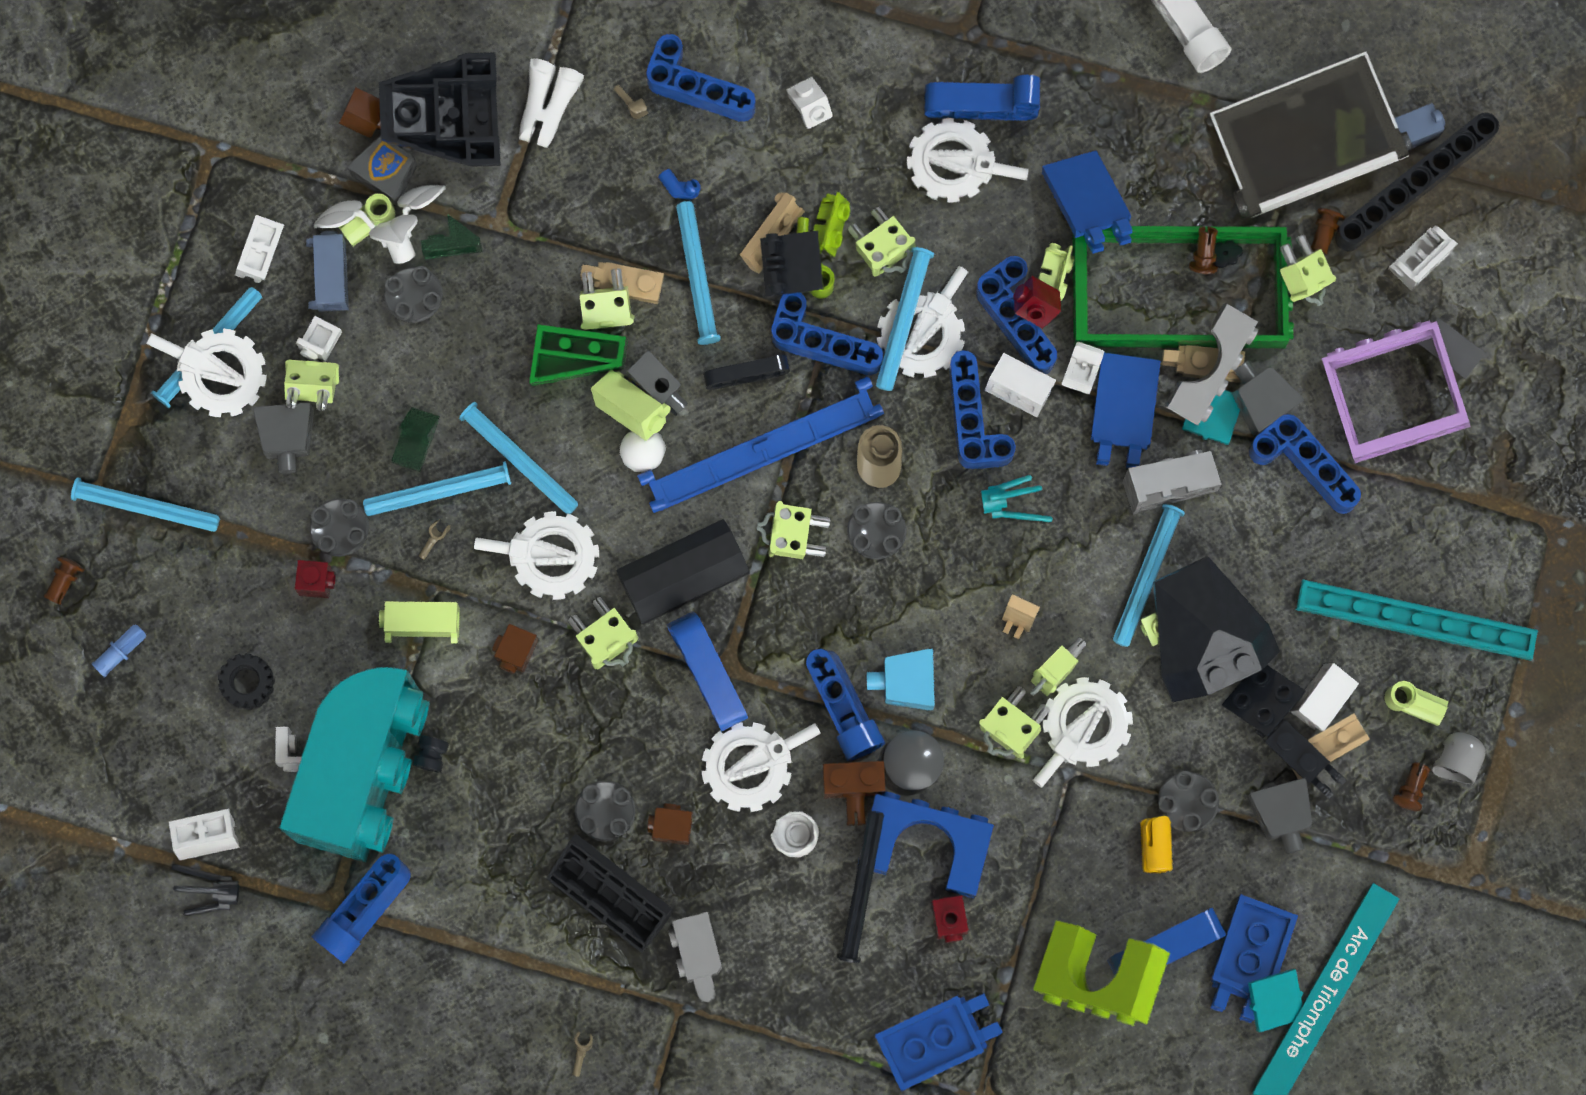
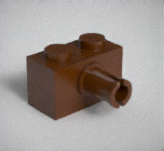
M884 761L823 764L824 799H846L847 826H855L854 813H857L858 826L866 825L864 798L885 793Z

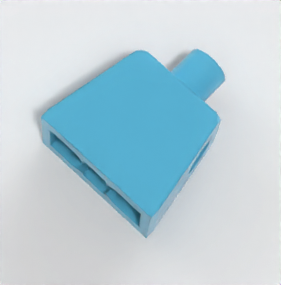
M933 649L886 657L884 659V672L866 673L867 690H885V704L923 710L934 709Z

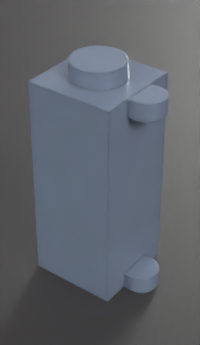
M1433 103L1394 118L1407 151L1438 139L1445 129L1444 117L1438 109H1435ZM1380 124L1369 128L1364 139L1371 154L1389 149Z
M323 231L320 235L306 239V246L313 247L315 301H309L308 308L312 310L318 309L319 312L349 310L346 241L343 234H338L336 231Z

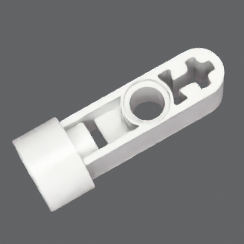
M1151 0L1183 45L1185 55L1197 72L1202 73L1214 68L1230 54L1231 47L1218 28L1212 26L1195 0Z

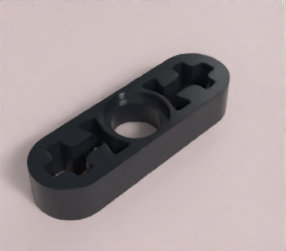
M779 355L711 369L704 372L703 376L706 389L715 390L783 376L790 372L787 356Z

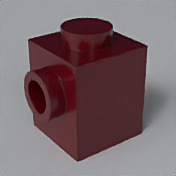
M1031 276L1024 284H1020L1014 292L1015 314L1042 329L1061 312L1060 291L1034 276Z
M298 560L295 591L298 595L329 598L330 589H334L336 573L332 571L329 563Z
M963 896L932 900L931 907L937 939L944 938L945 943L962 941V935H966L969 932Z

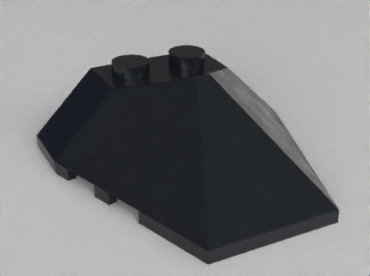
M496 52L464 53L458 55L455 59L432 64L431 67L417 72L411 71L379 82L381 141L470 167L501 166L496 97Z
M1208 556L1153 581L1155 611L1159 637L1157 638L1161 658L1160 675L1172 702L1211 695L1263 670L1280 652L1269 624Z

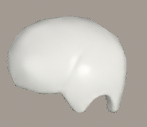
M630 431L625 435L620 445V456L624 465L634 472L644 473L657 468L662 462L666 451V445L659 433H654L645 441Z
M789 812L776 820L771 839L776 849L786 856L802 857L809 854L816 846L819 828L814 819L804 812Z

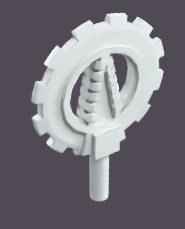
M944 118L940 124L933 125L931 122L922 128L924 133L919 138L914 136L909 148L913 149L912 157H907L908 169H913L915 175L911 177L917 188L922 186L928 191L926 196L937 200L938 197L948 198L947 203L960 202L959 197L966 195L969 198L975 196L980 192L978 187L982 183L987 184L992 179V174L1027 181L1029 169L995 163L994 151L989 152L987 144L990 143V140L984 132L979 134L974 130L976 125L964 120L963 124L954 122V118ZM957 141L969 150L937 151L933 149L942 142ZM930 163L941 166L951 172L953 171L963 177L955 180L943 179L932 171Z
M957 267L941 293L928 292L927 296H919L914 315L918 314V317L904 348L899 368L903 369V375L914 377V373L924 374V378L936 376V370L942 367L945 370L950 368L953 355L958 351H962L964 341L960 340V332H965L962 319L958 320L954 314L957 309L952 304L951 298L968 274V271L963 267ZM897 299L887 306L890 311L886 317H880L877 328L882 329L881 337H877V343L885 351L899 305ZM942 329L940 345L931 353L916 355L927 341Z
M212 329L201 333L202 338L196 343L191 340L182 348L155 334H150L146 344L178 359L177 371H181L182 381L178 382L182 394L187 392L192 399L188 403L196 410L202 407L209 411V416L221 417V413L230 412L232 417L243 413L242 407L248 403L250 406H253L259 399V396L256 395L259 387H265L267 375H262L261 365H265V360L262 353L257 354L252 348L255 343L247 336L243 339L235 336V331L231 329H223V333L214 334ZM224 351L233 354L238 358L243 367V376L212 353ZM201 378L238 388L230 394H215L205 387Z
M556 511L545 512V517L538 520H535L534 517L530 518L523 524L526 528L521 534L516 532L511 543L476 537L474 549L509 554L511 567L516 566L518 571L515 578L521 586L527 584L532 588L530 593L542 598L543 594L553 595V600L565 599L564 594L572 591L576 595L586 588L583 583L588 577L593 579L597 571V567L593 565L595 557H599V547L592 543L591 537L594 534L587 525L583 528L577 523L579 518L568 513L566 517L556 516ZM549 535H561L573 543L576 552L544 542L541 538ZM574 565L568 573L556 577L547 576L536 568V566Z
M1089 677L1077 678L1076 684L1068 686L1067 683H1064L1058 687L1056 691L1059 694L1054 700L1048 699L1046 707L1050 711L1047 715V720H1042L1044 733L1049 732L1051 741L1048 744L1054 754L1033 779L1036 785L1042 788L1063 761L1076 765L1077 761L1086 762V767L1099 766V761L1107 758L1109 762L1119 755L1117 750L1121 744L1127 746L1131 734L1127 733L1128 725L1133 724L1132 712L1126 711L1124 703L1127 700L1121 692L1116 694L1109 689L1111 684L1099 679L1098 683L1089 682ZM1082 701L1095 702L1088 710L1066 726V715L1073 705ZM1106 711L1109 718V730L1106 736L1100 741L1089 744L1090 737L1102 714Z
M743 722L732 726V729L724 734L721 731L716 733L711 739L714 741V744L710 750L705 748L702 761H706V771H701L704 784L710 783L713 789L710 793L711 796L718 803L721 799L729 803L728 809L740 812L741 807L750 808L751 812L762 810V804L770 800L774 804L782 796L779 791L783 784L788 786L791 773H787V763H792L790 750L821 734L817 725L814 723L785 740L776 732L771 735L764 731L766 726L753 722L752 727H743ZM743 745L754 746L750 752L725 771V760L730 752ZM768 771L765 780L757 787L751 789L738 788L731 783Z

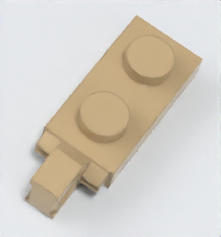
M599 262L598 267L582 265L581 280L582 273L586 272L588 282L587 272H591L594 289L613 288L612 269L616 271L617 287H619L617 268H619L622 273L623 287L628 286L629 299L654 304L659 302L664 273L609 262Z
M1186 345L1179 346L1178 351L1164 350L1161 365L1177 367L1176 373H1181L1184 377L1203 378L1215 366L1218 348ZM1245 351L1240 352L1243 355V359L1239 366L1244 363ZM1232 369L1225 378V380L1230 382H1241Z

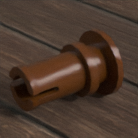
M1318 208L1317 213L1321 215V219L1316 221L1318 227L1310 247L1313 252L1322 249L1323 254L1327 255L1334 232L1339 229L1337 223L1338 221H1344L1345 216L1331 209Z
M1205 226L1200 227L1197 251L1193 252L1194 260L1189 262V269L1200 274L1216 273L1218 267L1214 263L1217 257L1214 250L1218 230L1213 227H1207V232H1205Z
M57 557L56 560L60 561L61 564L59 568L55 567L54 572L56 574L43 597L61 605L72 581L75 582L77 579L75 577L77 571L84 572V569L78 563L68 558Z
M1417 762L1411 764L1405 785H1402L1399 789L1401 795H1394L1392 798L1395 804L1410 811H1420L1422 809V805L1418 801L1423 798L1422 789L1431 771L1429 767L1423 764L1420 774L1417 775L1420 769V763Z

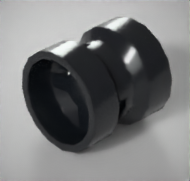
M421 735L418 746L422 751H419L414 756L412 765L423 770L441 773L444 764L440 755L447 753L449 743L437 738Z

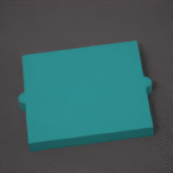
M1224 390L1220 397L1215 395L1210 404L1213 410L1205 423L1200 421L1199 425H1196L1185 419L1182 430L1202 436L1203 440L1211 439L1229 445L1240 412L1233 398V392Z
M1290 969L1248 982L1252 1002L1250 1009L1253 1010L1257 1032H1263L1294 1022L1303 1006L1301 1000L1303 992L1299 988L1296 969Z

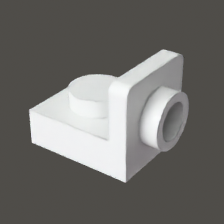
M276 727L275 763L278 767H283L285 772H298L302 757H291V753H296L297 750L296 735H292L289 727Z

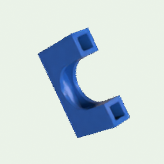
M885 791L882 795L876 794L871 811L884 813V820L874 872L883 875L887 874L895 841L905 829L916 824L933 825L941 829L948 836L953 848V861L945 891L975 898L994 826L988 823V818L971 814L970 818L958 816V810L948 807H941V811L929 808L930 803L917 799H912L911 803L899 800L900 795Z

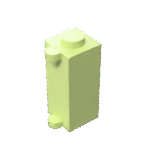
M611 369L591 387L595 406L645 441L654 433H658L666 423L665 416L670 412V406L665 403H659L626 380L619 371L615 372Z
M385 601V610L379 611V627L384 628L385 643H392V636L451 637V643H458L460 607L457 602Z

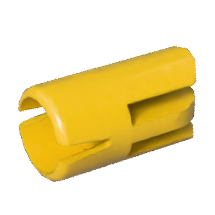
M1159 816L1143 819L1140 822L1143 872L1165 873L1172 871L1171 821L1169 817Z

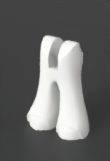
M531 58L528 96L520 124L519 139L530 142L536 129V122L541 121L543 125L539 132L537 145L548 148L556 133L564 110L580 87L584 75L573 69L560 67L549 104L546 109H543L556 67L545 60Z

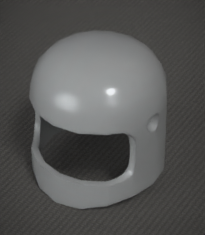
M1463 732L1452 733L1444 740V750L1440 758L1435 761L1432 772L1440 778L1474 784L1485 759L1484 744L1470 734ZM1445 768L1454 770V771L1459 772V773L1451 772V771H1449V770H1447V769H1445Z

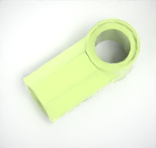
M380 193L371 195L367 199L366 204L360 209L375 226L395 218L394 206L386 195ZM378 205H387V210L384 214L374 215V209ZM354 217L350 222L338 227L353 247L366 238L371 230L360 217Z
M1400 681L1387 689L1384 696L1385 703L1391 710L1405 712L1436 726L1440 725L1448 708L1447 700L1415 688L1412 683L1407 681ZM1396 689H1401L1406 693L1407 701L1405 704L1396 700Z

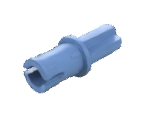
M133 625L115 643L111 641V646L91 664L102 676L106 677L123 659H128L127 655L146 638L145 632L138 625Z

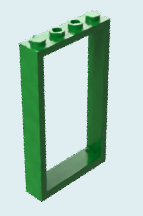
M1131 226L1133 231L1129 235L1131 243H1198L1199 228L1204 226ZM1205 226V232H1207V227H1213L1218 230L1216 243L1234 241L1235 244H1274L1276 335H1256L1250 345L1246 343L1243 348L1285 349L1289 339L1294 337V323L1289 322V311L1293 310V301L1290 299L1291 295L1288 293V288L1280 272L1281 268L1287 266L1280 247L1290 244L1292 248L1291 237H1287V227ZM1111 228L1102 230L1105 236V242L1102 243H1118ZM1072 233V252L1074 256V347L1077 342H1081L1093 347L1178 348L1179 346L1191 345L1218 348L1213 335L1088 334L1087 243L1084 236L1075 238Z

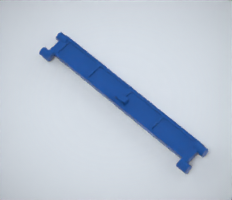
M865 377L855 382L859 393L657 480H655L651 470L637 475L641 486L649 484L655 500L649 502L653 514L884 415L881 405L873 406L867 393V389L873 387L870 378Z

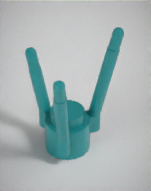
M1031 475L1000 485L988 486V489L981 490L984 514L992 513V519L1004 517L1040 522H1051L1053 520L1051 516L1002 511V508H1007L1006 498L1042 490V486L1038 485L1005 492L1006 489L1032 480Z

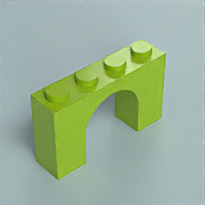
M1056 920L1033 990L1044 995L1043 1001L1056 1006H1060L1061 1002L1068 1003L1067 1007L1084 1013L1085 1009L1089 1008L1092 1009L1091 1014L1101 1018L1109 1019L1111 1014L1116 1016L1115 1020L1133 1026L1135 1021L1147 1024L1170 953L1154 944L1129 938L1120 967L1114 979L1106 987L1090 992L1086 983L1085 971L1096 934L1081 926Z

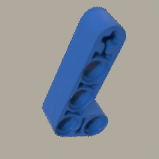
M666 34L659 38L646 73L647 83L652 92L736 121L745 122L754 116L756 103L755 96L751 90L681 67L683 60L681 40L674 34ZM667 47H673L677 52L669 56L665 55L663 50ZM658 73L667 75V79L662 82L655 81L653 77ZM685 82H691L695 85L690 91H684L680 88ZM718 91L722 94V97L718 100H712L708 98V94ZM742 101L747 102L743 108L738 107V105L742 104Z
M1035 75L1016 76L1013 84L933 82L925 85L924 114L930 118L1024 121L1036 119L1040 110V77Z
M1010 256L979 278L976 297L1026 364L1044 374H1048L1054 368L1057 351L1040 327L1017 314L1007 318L1000 313V310L1004 307L1012 308L1015 312L1013 292L1020 284H1024L1028 271L1025 260L1018 256ZM1017 268L1021 275L1017 278H1012L1007 275L1006 270ZM986 284H992L998 291L995 294L989 295L983 291L982 287ZM1021 330H1027L1032 334L1033 338L1029 341H1024L1018 337L1017 333ZM1038 355L1041 357L1047 355L1049 357L1047 363L1044 360L1037 361Z
M801 292L782 295L771 331V339L776 348L864 375H873L880 371L883 351L879 345L804 323L806 315L805 296ZM793 301L799 303L801 308L796 312H790L785 306ZM781 329H788L793 335L789 339L784 340L777 336V332ZM810 337H816L821 341V344L818 347L810 348L805 344V341ZM844 345L849 349V353L845 356H838L834 353L833 349L836 346ZM854 349H857V350H858V354H857V359H856V360H853V358H854ZM869 354L874 355V360L871 361V364L865 362V358Z
M958 351L951 359L949 375L959 463L967 469L1006 466L1014 457L1015 442L1008 435L984 434L977 360L973 353L969 351ZM960 362H964L965 366L968 367L966 379L961 380L962 369L959 367ZM962 390H969L974 395V398L970 401H963L959 398L958 393ZM967 418L972 419L976 422L977 427L973 430H966L961 425V421ZM997 445H1004L1009 449V454L1007 456H998L993 448ZM974 447L979 451L980 456L975 459H969L964 454V450Z
M1285 414L1279 417L1258 434L1250 445L1249 456L1253 462L1259 465H1267L1281 453H1284L1336 512L1341 514L1349 513L1360 501L1361 492L1359 487L1296 416ZM1279 426H1290L1293 430V435L1284 436L1280 432ZM1257 444H1267L1271 448V454H1261L1257 449ZM1299 448H1309L1313 453V457L1310 459L1303 458L1299 453ZM1319 470H1328L1331 472L1333 479L1331 481L1322 480L1319 476ZM1337 482H1339V487H1336L1335 490L1332 491L1331 489L1334 487V485ZM1341 495H1350L1351 498L1349 500L1341 501Z
M692 611L666 624L720 731L722 732L748 719V715L698 615Z
M1211 908L1143 942L1154 944L1169 952L1170 955L1166 964L1168 965L1226 936V933L1214 909ZM1125 950L1107 959L1115 976Z

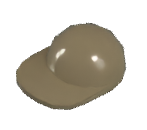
M884 424L874 425L866 429L860 436L857 468L862 480L870 486L877 488L888 487L899 478L902 467L903 445L901 436L894 428Z

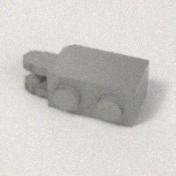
M708 912L672 921L674 929H670L668 932L672 947L679 946L681 958L676 959L680 978L686 976L688 983L694 982L699 1000L701 999L702 1002L709 1003V1001L715 999L714 996L716 995L712 977L719 974L722 965Z

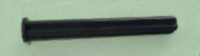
M869 811L867 815L842 952L837 954V959L846 962H861V958L858 957V951L884 820V813L879 811Z

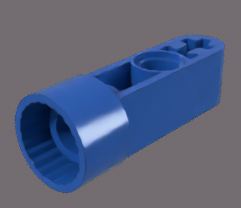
M816 649L812 651L807 657V668L837 728L839 735L836 739L848 762L854 761L885 745L881 732L875 720H869L839 656L830 650ZM822 658L828 659V662L824 664L826 669L819 666L823 663ZM839 682L842 686V693L839 697L834 698L831 688L834 683ZM854 712L855 716L844 720L843 717Z
M393 854L381 856L331 917H327L311 937L345 964L361 944V939L407 885L411 876L409 868ZM378 890L376 897L368 901L370 894ZM353 916H355V917H356L355 921H354V922H351L350 920L352 919Z

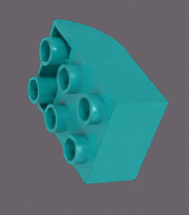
M375 668L354 674L334 687L318 707L279 828L296 843L365 863L370 849L384 852L390 838L394 820L393 817L387 816V810L383 809L388 791L402 794L411 769L412 760L405 757V750H401L406 733L420 736L430 705L429 701L423 700V692L420 691L407 670Z

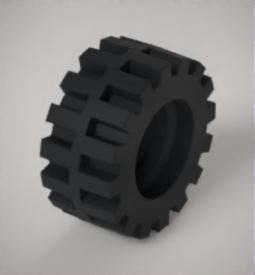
M245 653V655L238 654L233 659L229 658L225 666L222 665L220 669L221 674H218V686L223 697L231 705L239 709L252 710L253 707L258 708L262 706L264 701L267 702L270 699L269 695L273 694L274 691L273 684H275V678L271 668L260 657ZM248 669L256 672L259 677L257 688L248 694L239 693L234 686L236 675Z

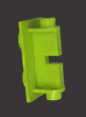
M837 192L836 196L826 194V197L822 198L817 219L819 221H826L825 225L815 224L813 230L818 231L820 253L824 248L832 257L836 256L837 248L842 244L843 227L850 215V203L840 192Z

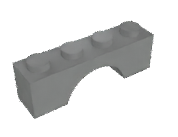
M1223 303L1209 327L1218 346V357L1215 366L1209 374L1199 380L1189 382L1178 381L1164 407L1196 425H1199L1200 421L1205 423L1213 410L1210 404L1215 395L1220 397L1227 387L1228 381L1225 380L1231 369L1235 371L1241 363L1243 355L1240 352L1246 343L1250 345L1256 337L1259 329L1255 328L1258 321Z

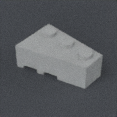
M1202 450L1185 454V457L1166 458L1156 463L1128 468L1123 479L1133 515L1162 507L1163 504L1170 505L1216 492L1222 485L1212 452L1203 453Z

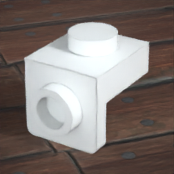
M813 77L787 89L789 99L801 113L804 125L808 129L832 117L827 97Z
M315 316L303 338H298L296 341L299 350H301L300 354L311 361L319 359L326 362L342 330Z
M1077 342L1062 385L1090 394L1104 351Z

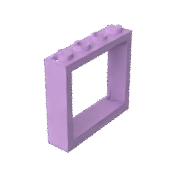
M1430 320L1423 323L1420 321L1414 324L1411 330L1402 332L1401 329H1396L1385 333V338L1374 342L1372 338L1357 342L1355 348L1346 351L1344 348H1337L1335 351L1327 353V357L1322 358L1355 463L1471 427L1437 321L1432 323ZM1432 338L1457 414L1359 444L1335 369Z

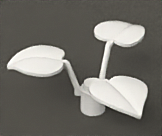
M425 185L407 191L397 201L399 207H404L402 210L403 215L376 226L360 210L362 203L354 200L340 202L328 208L319 216L313 226L315 229L317 227L335 228L350 222L354 217H360L371 229L369 232L370 237L380 241L383 247H388L393 262L396 264L404 263L416 255L409 238L412 236L411 231L416 226L418 219L415 215H409L411 209H420L430 204L446 190L445 185Z

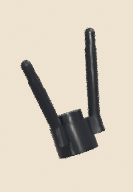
M172 865L173 870L219 882L213 883V887L174 886L173 890L176 892L212 894V900L218 901L215 904L184 910L183 914L185 916L215 910H230V905H238L239 881H232V876H220L187 866Z

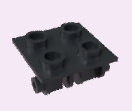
M818 231L780 236L777 233L766 234L765 238H760L766 297L824 289Z
M1266 665L1263 670L1244 678L1224 701L1222 706L1254 727V731L1264 738L1272 734L1273 730L1282 722L1283 718L1306 691Z

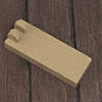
M786 192L785 194L778 193L775 196L777 205L741 252L740 256L751 270L760 273L763 269L760 238H765L766 234L777 233L778 236L789 234L797 223V218L801 217L805 212L795 203L796 199L794 196Z
M1012 594L1002 618L1003 621L1007 622L1003 632L1009 634L1012 625L1018 627L1014 638L1019 639L1023 630L1030 631L1040 607Z
M1355 713L1308 741L1331 763L1367 742L1370 738L1364 731ZM1293 770L1298 780L1302 779V777Z

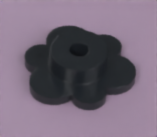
M1234 241L1216 243L1214 250L1217 256L1214 262L1215 266L1225 268L1228 265L1237 264L1238 258L1243 254V248L1235 245Z

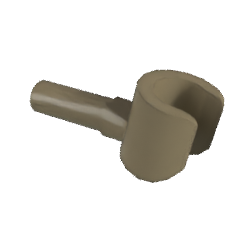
M620 85L614 88V91L628 106L629 112L634 119L648 115L646 104L642 98L633 102L632 98Z
M437 519L429 527L430 537L418 555L423 560H425L434 544L450 532V525L443 532L437 530L436 525L440 519Z
M580 1032L575 1035L574 1040L577 1056L572 1075L578 1077L580 1076L586 1051H589L593 1046L591 1034L587 1045H580L578 1043Z

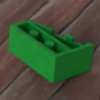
M537 325L529 383L532 386L605 373L611 369L613 371L622 370L625 366L628 339L626 336Z

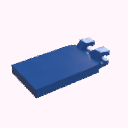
M1097 150L1042 166V175L1075 238L1084 236L1093 254L1104 251L1102 242H1105V236L1102 232L1104 229H1112L1120 246L1131 243L1129 235L1133 231L1129 223L1131 214Z
M1104 353L1099 368L1090 439L1094 440V443H1099L1096 464L1108 466L1112 445L1128 447L1126 469L1139 466L1141 449L1147 450L1151 444L1161 360Z
M1239 895L1210 980L1213 982L1212 987L1217 988L1210 1009L1222 1013L1226 1008L1230 994L1246 999L1239 1019L1248 1023L1254 1021L1255 1016L1253 1010L1250 1009L1252 1002L1248 982L1280 972L1298 915L1250 897Z
M981 994L967 1002L964 997L959 998V996H956L875 1035L901 1091L985 1052L984 1049L987 1048L985 1041L1003 1033L998 1021L980 1030L972 1013L990 1005L985 994Z

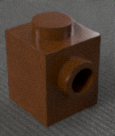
M355 87L339 124L371 138L376 129L381 131L379 98Z
M509 624L504 636L499 635L493 646L492 651L496 652L494 657L497 662H500L498 667L513 674L516 673V670L524 673L539 641L537 635Z
M664 803L663 808L656 807L655 815L649 814L647 833H652L653 841L689 845L693 814L691 811H682L680 805Z

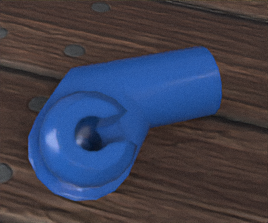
M670 169L663 171L658 176L673 198L692 200L699 195L701 186L694 179L680 182Z

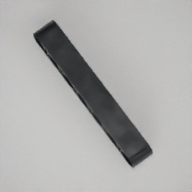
M1488 112L1477 115L1344 220L1335 236L1338 247L1344 251H1353L1360 247L1486 147L1493 140L1499 129V121L1496 116ZM1477 126H1486L1489 129L1490 133H1481L1478 130ZM1461 142L1465 144L1468 151H1459L1455 143ZM1433 160H1441L1446 168L1439 169L1435 167ZM1411 178H1420L1424 186H1415L1411 182ZM1397 195L1402 203L1393 204L1388 196ZM1373 212L1377 214L1379 221H1370L1366 213ZM1344 231H1354L1357 235V239H1348L1345 236Z

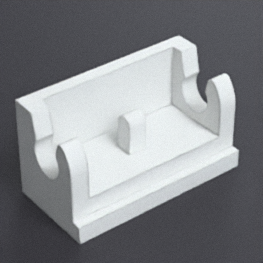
M258 215L255 216L235 276L240 278L248 276L253 278L256 283H261V280H265L284 227L283 224Z
M1435 225L1433 228L1430 227L1388 269L1412 291L1454 250L1457 243Z
M1003 353L988 380L985 391L1038 417L1056 380Z
M1334 663L1324 664L1305 689L1304 695L1289 712L1297 716L1315 730L1317 728L1320 731H1325L1359 683Z
M229 809L169 821L172 848L179 860L239 848V841L234 831L236 825Z

